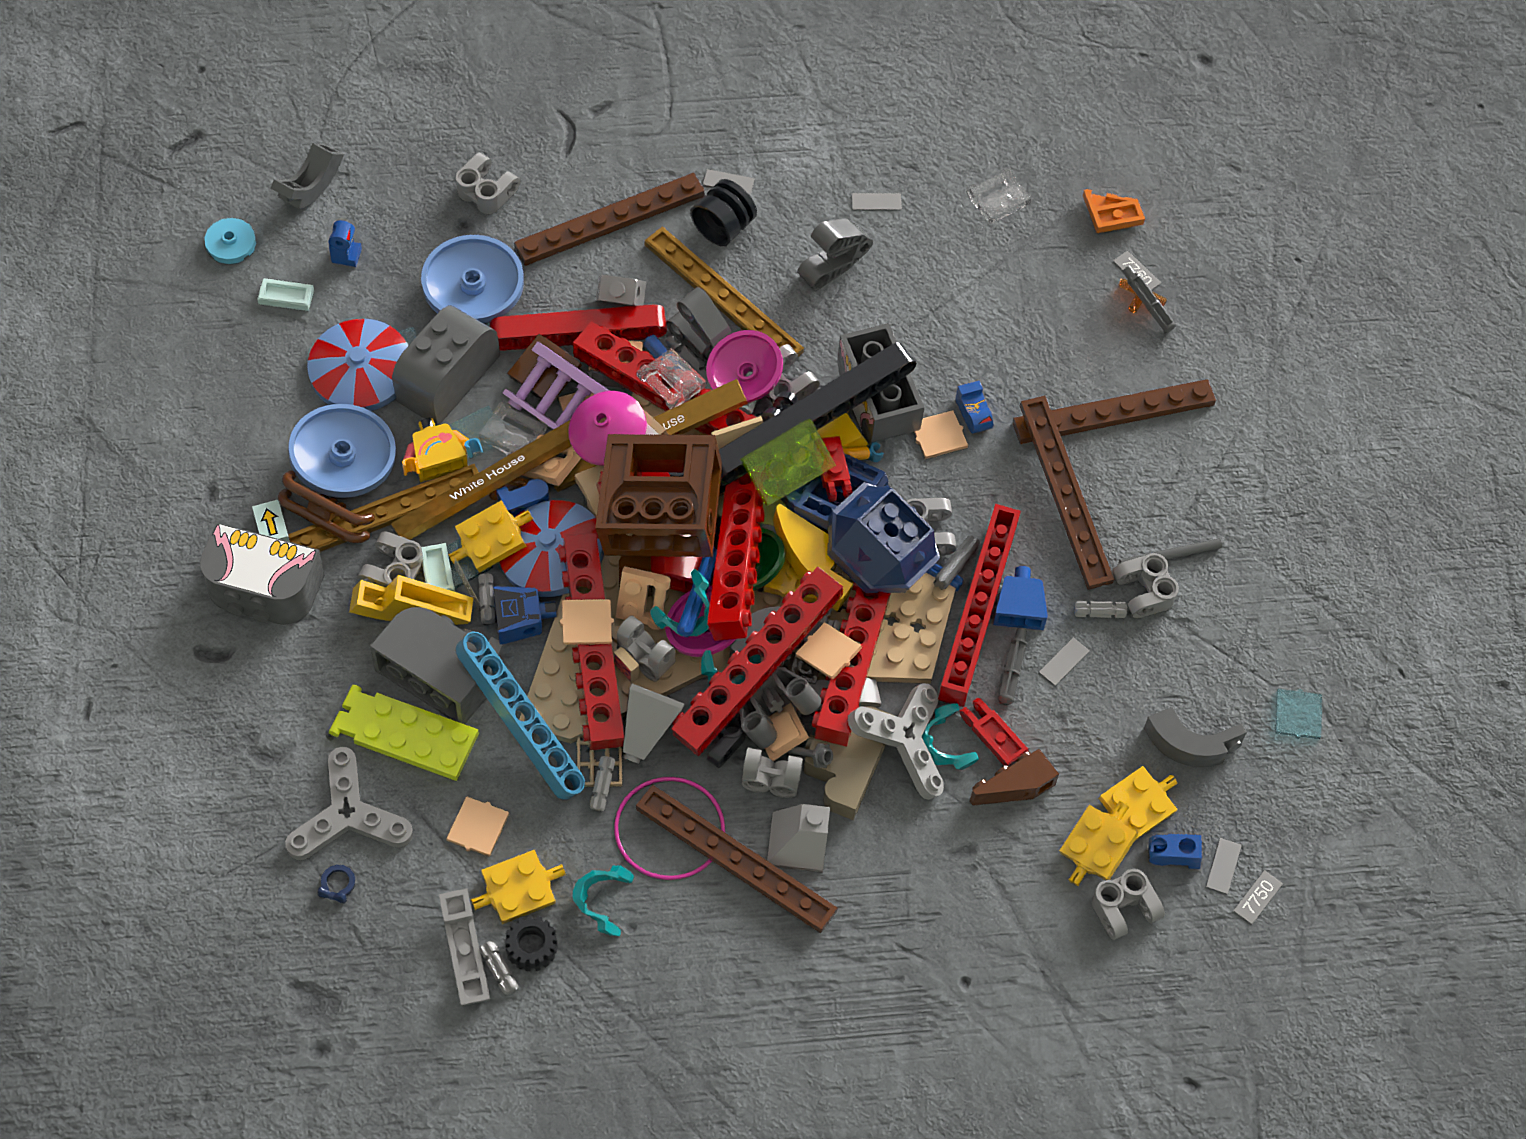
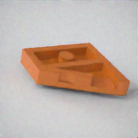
M1084 190L1083 198L1096 233L1144 225L1145 217L1138 199L1122 198L1109 193L1105 197L1091 194L1092 190Z

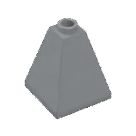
M631 683L623 744L624 758L638 764L641 759L644 760L680 713L684 703Z

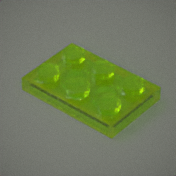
M806 419L740 459L766 506L773 504L836 466L811 419Z

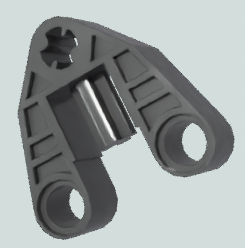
M847 218L824 221L816 226L811 234V238L823 251L804 260L800 264L797 273L814 290H819L849 270L869 251L873 245V240L856 223Z
M697 287L677 302L679 312L668 319L666 325L675 338L682 342L699 359L707 362L713 348L723 338L732 334V331L708 294L700 287Z
M778 667L740 710L742 730L760 749L769 747L777 738V731L772 725L773 722L765 709L768 707L770 712L773 713L777 710L780 713L783 710L781 706L785 704L781 698L784 694L803 715L815 712L821 704V697L804 678L784 667Z

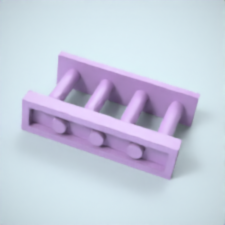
M537 341L532 351L539 355L537 364L516 394L507 389L504 390L503 394L510 398L507 403L519 411L522 408L526 409L545 424L555 429L571 419L573 413L587 395L590 396L591 393L597 394L609 390ZM554 365L559 369L557 371L558 376L538 406L534 408L524 400L545 369ZM574 379L579 383L577 386L578 390L558 420L554 422L544 414L564 384Z

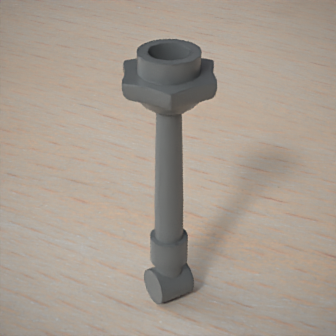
M818 743L814 750L794 747L787 752V754L812 757L816 768H827V765L833 759V752L829 744Z

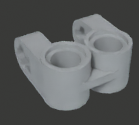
M477 153L456 173L457 194L464 201L476 203L477 209L481 213L493 214L517 191L521 180L509 171L504 173L496 182L482 179L490 170L492 161L482 153Z
M789 344L779 347L783 357L782 372L790 367L798 358L797 353ZM806 372L792 382L781 374L776 386L766 396L773 405L779 393L789 391L794 393L800 401L815 392L820 382L812 372ZM784 401L782 402L783 405H787L788 407L791 406L790 404H786Z
M913 498L906 501L910 506L916 508L917 513L928 524L929 521H942L952 516L951 501L946 498ZM948 532L934 533L939 556L949 555L956 551L954 534Z
M381 532L375 542V547L381 553L393 557V562L385 570L365 564L359 572L357 579L358 581L363 580L383 587H387L398 575L415 579L416 575L423 570L422 547L416 541L390 532ZM407 557H415L412 560H405Z
M1151 553L1118 564L1112 570L1119 585L1139 581L1147 589L1148 593L1137 596L1128 603L1129 610L1134 618H1142L1171 609L1175 602L1179 586L1176 580L1170 577L1167 571L1168 562L1160 554ZM1148 569L1155 570L1157 573L1150 572ZM1159 592H1165L1167 595H1162Z
M629 616L619 627L617 632V650L620 647L624 648L639 664L640 671L651 681L657 682L676 662L675 648L665 640L655 644L652 637L644 630V624L636 617Z
M748 747L743 768L742 786L753 792L763 793L770 790L772 794L782 798L795 797L799 786L803 758L789 756L788 761L774 763L771 759L761 756L762 750Z
M1138 869L1127 870L1121 877L1114 880L1102 881L1098 884L1092 898V907L1107 934L1113 940L1128 934L1126 922L1119 909L1127 905H1138L1149 923L1156 922L1165 917V911L1147 876ZM1126 884H1134L1138 891L1130 890ZM1101 895H1109L1114 901L1107 902Z

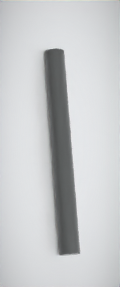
M1218 538L1151 553L1160 554L1166 560L1221 549L1222 542ZM1151 553L1119 559V564Z

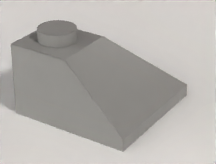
M801 804L773 812L767 861L780 868L823 872L830 807Z

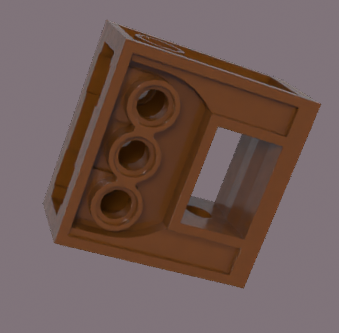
M608 434L595 527L605 556L712 557L722 461L715 435ZM642 472L684 473L683 477L641 476Z

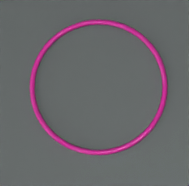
M678 777L652 779L634 788L620 804L614 823L617 846L626 861L636 870L647 876L663 880H677L695 875L706 868L712 860L708 859L699 868L685 874L674 876L658 875L646 871L635 864L622 847L618 825L625 804L640 789L663 781L686 783L703 792L716 807L720 818L721 830L725 832V822L720 806L715 798L702 786Z

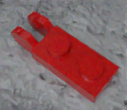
M840 436L814 439V452L823 488H826L829 502L836 501L837 492L835 486H842L843 495L846 499L853 492Z
M976 698L972 703L975 710L982 717L980 720L966 707L959 711L965 723L972 728L973 732L1003 766H1012L1022 754L1029 751L994 710H991L980 698Z

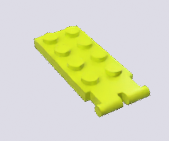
M357 685L351 686L342 704V707L348 710L349 713L344 711L338 712L329 730V734L339 737L340 733L354 738V744L457 781L479 735L478 729L376 693L375 697L361 692V687Z

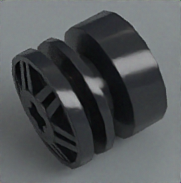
M720 179L707 192V195H704L690 209V216L697 230L707 240L718 246H727L740 233V230L746 228L757 217V209L750 195L740 185L728 179Z

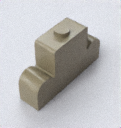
M869 706L867 707V708H871V709H874V710H877V711H880V712L887 713V712H885V711L879 710V709L874 708V707H869ZM851 731L847 747L815 739V736L811 734L805 749L814 750L818 743L829 744L833 752V759L827 765V768H816L812 757H805L803 772L806 775L827 782L823 796L825 807H830L831 812L854 821L886 744L860 737L853 731Z

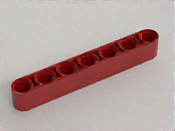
M656 304L501 316L492 319L489 323V326L497 332L500 351L527 349L538 334L557 346L573 345V342L591 321L599 326L606 327L615 336L628 341L642 340L652 335L660 338L667 333L664 307Z

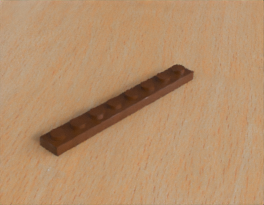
M691 173L514 242V248L524 266H527L702 198L705 195V190L696 175Z
M1206 379L1051 410L1060 436L1214 406L1216 398L1209 380ZM1014 417L1012 424L1019 444L1033 442L1024 417Z
M1046 396L1021 401V412L1087 590L1113 584V574Z
M653 784L637 803V811L819 933H822L836 914V906Z

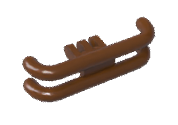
M293 470L287 471L282 476V483L285 488L279 492L278 501L285 509L344 541L363 543L369 540L370 533L368 531L350 532L331 522V520L339 517L354 525H368L374 522V514L358 515L346 509V504L343 502L338 503V500L333 497L329 498L327 495L313 492L294 481L296 474ZM292 492L308 500V507L305 508L289 499Z

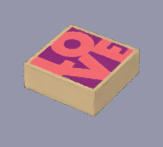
M620 647L614 652V665L633 683L639 678V664L624 648Z

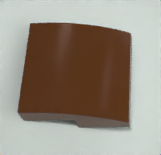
M538 334L507 374L511 379L523 385L538 362L537 358L539 355L532 351L537 341L576 368L580 369L582 364L556 344ZM551 365L550 368L547 367L532 388L531 393L542 400L557 378V371L559 369L554 365ZM568 381L564 384V386L562 387V389L560 390V392H561V391L565 388V386L569 383Z

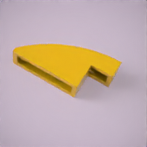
M779 503L775 510L773 524L776 534L781 538L785 546L788 562L800 579L806 572H813L818 566L843 586V596L832 607L838 612L848 598L853 584L833 572L838 565L827 555L828 534Z
M398 575L387 587L360 580L353 588L349 612L370 618L392 621L398 613L405 609L421 607L429 609L439 616H447L455 625L470 622L474 598Z

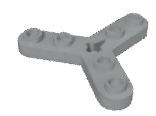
M923 683L911 690L898 717L871 708L859 707L848 715V724L850 729L860 737L897 747L918 793L923 798L930 800L942 794L944 784L921 737L938 703L936 690L929 684Z
M338 747L331 751L328 756L332 805L287 836L285 846L290 857L296 860H304L348 830L398 848L410 843L413 837L411 823L407 819L361 802L355 753L347 747ZM344 801H348L352 811L350 818H345L344 814H340L344 812Z

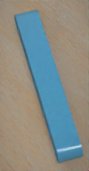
M479 632L468 633L457 643L456 654L553 793L563 800H568L584 789L585 779L578 767L486 637ZM467 642L475 645L476 652H471L468 649ZM483 665L491 668L492 675L484 672ZM499 688H504L508 692L509 698L502 697ZM516 710L523 713L525 721H520L516 717ZM532 733L540 737L541 744H536L533 741ZM548 756L556 760L557 767L549 764ZM565 779L572 782L573 790L566 788L564 784Z

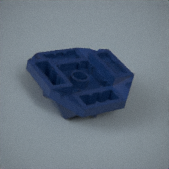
M844 453L852 492L864 482L878 487H889L886 472ZM816 457L804 460L780 488L778 495L789 510L827 534L829 514L845 500L842 486H835L837 492L836 501L829 502L826 488H823Z
M864 482L828 516L829 542L827 544V555L865 593H905L940 559L935 542L934 529L917 513L916 508L910 506L893 488L878 487Z

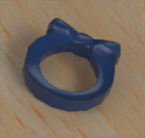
M334 865L326 869L321 877V887L317 891L318 897L336 900L345 904L347 902L346 896L355 887L356 881L352 870L344 865ZM334 872H343L349 877L347 887L338 893L329 891L327 885L328 877Z

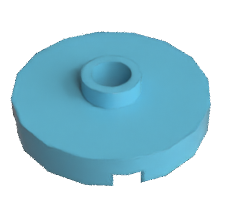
M227 218L215 222L207 230L204 237L208 254L214 257V260L224 264H234L243 261L244 257L248 256V254L250 256L254 252L256 246L254 230L241 219Z

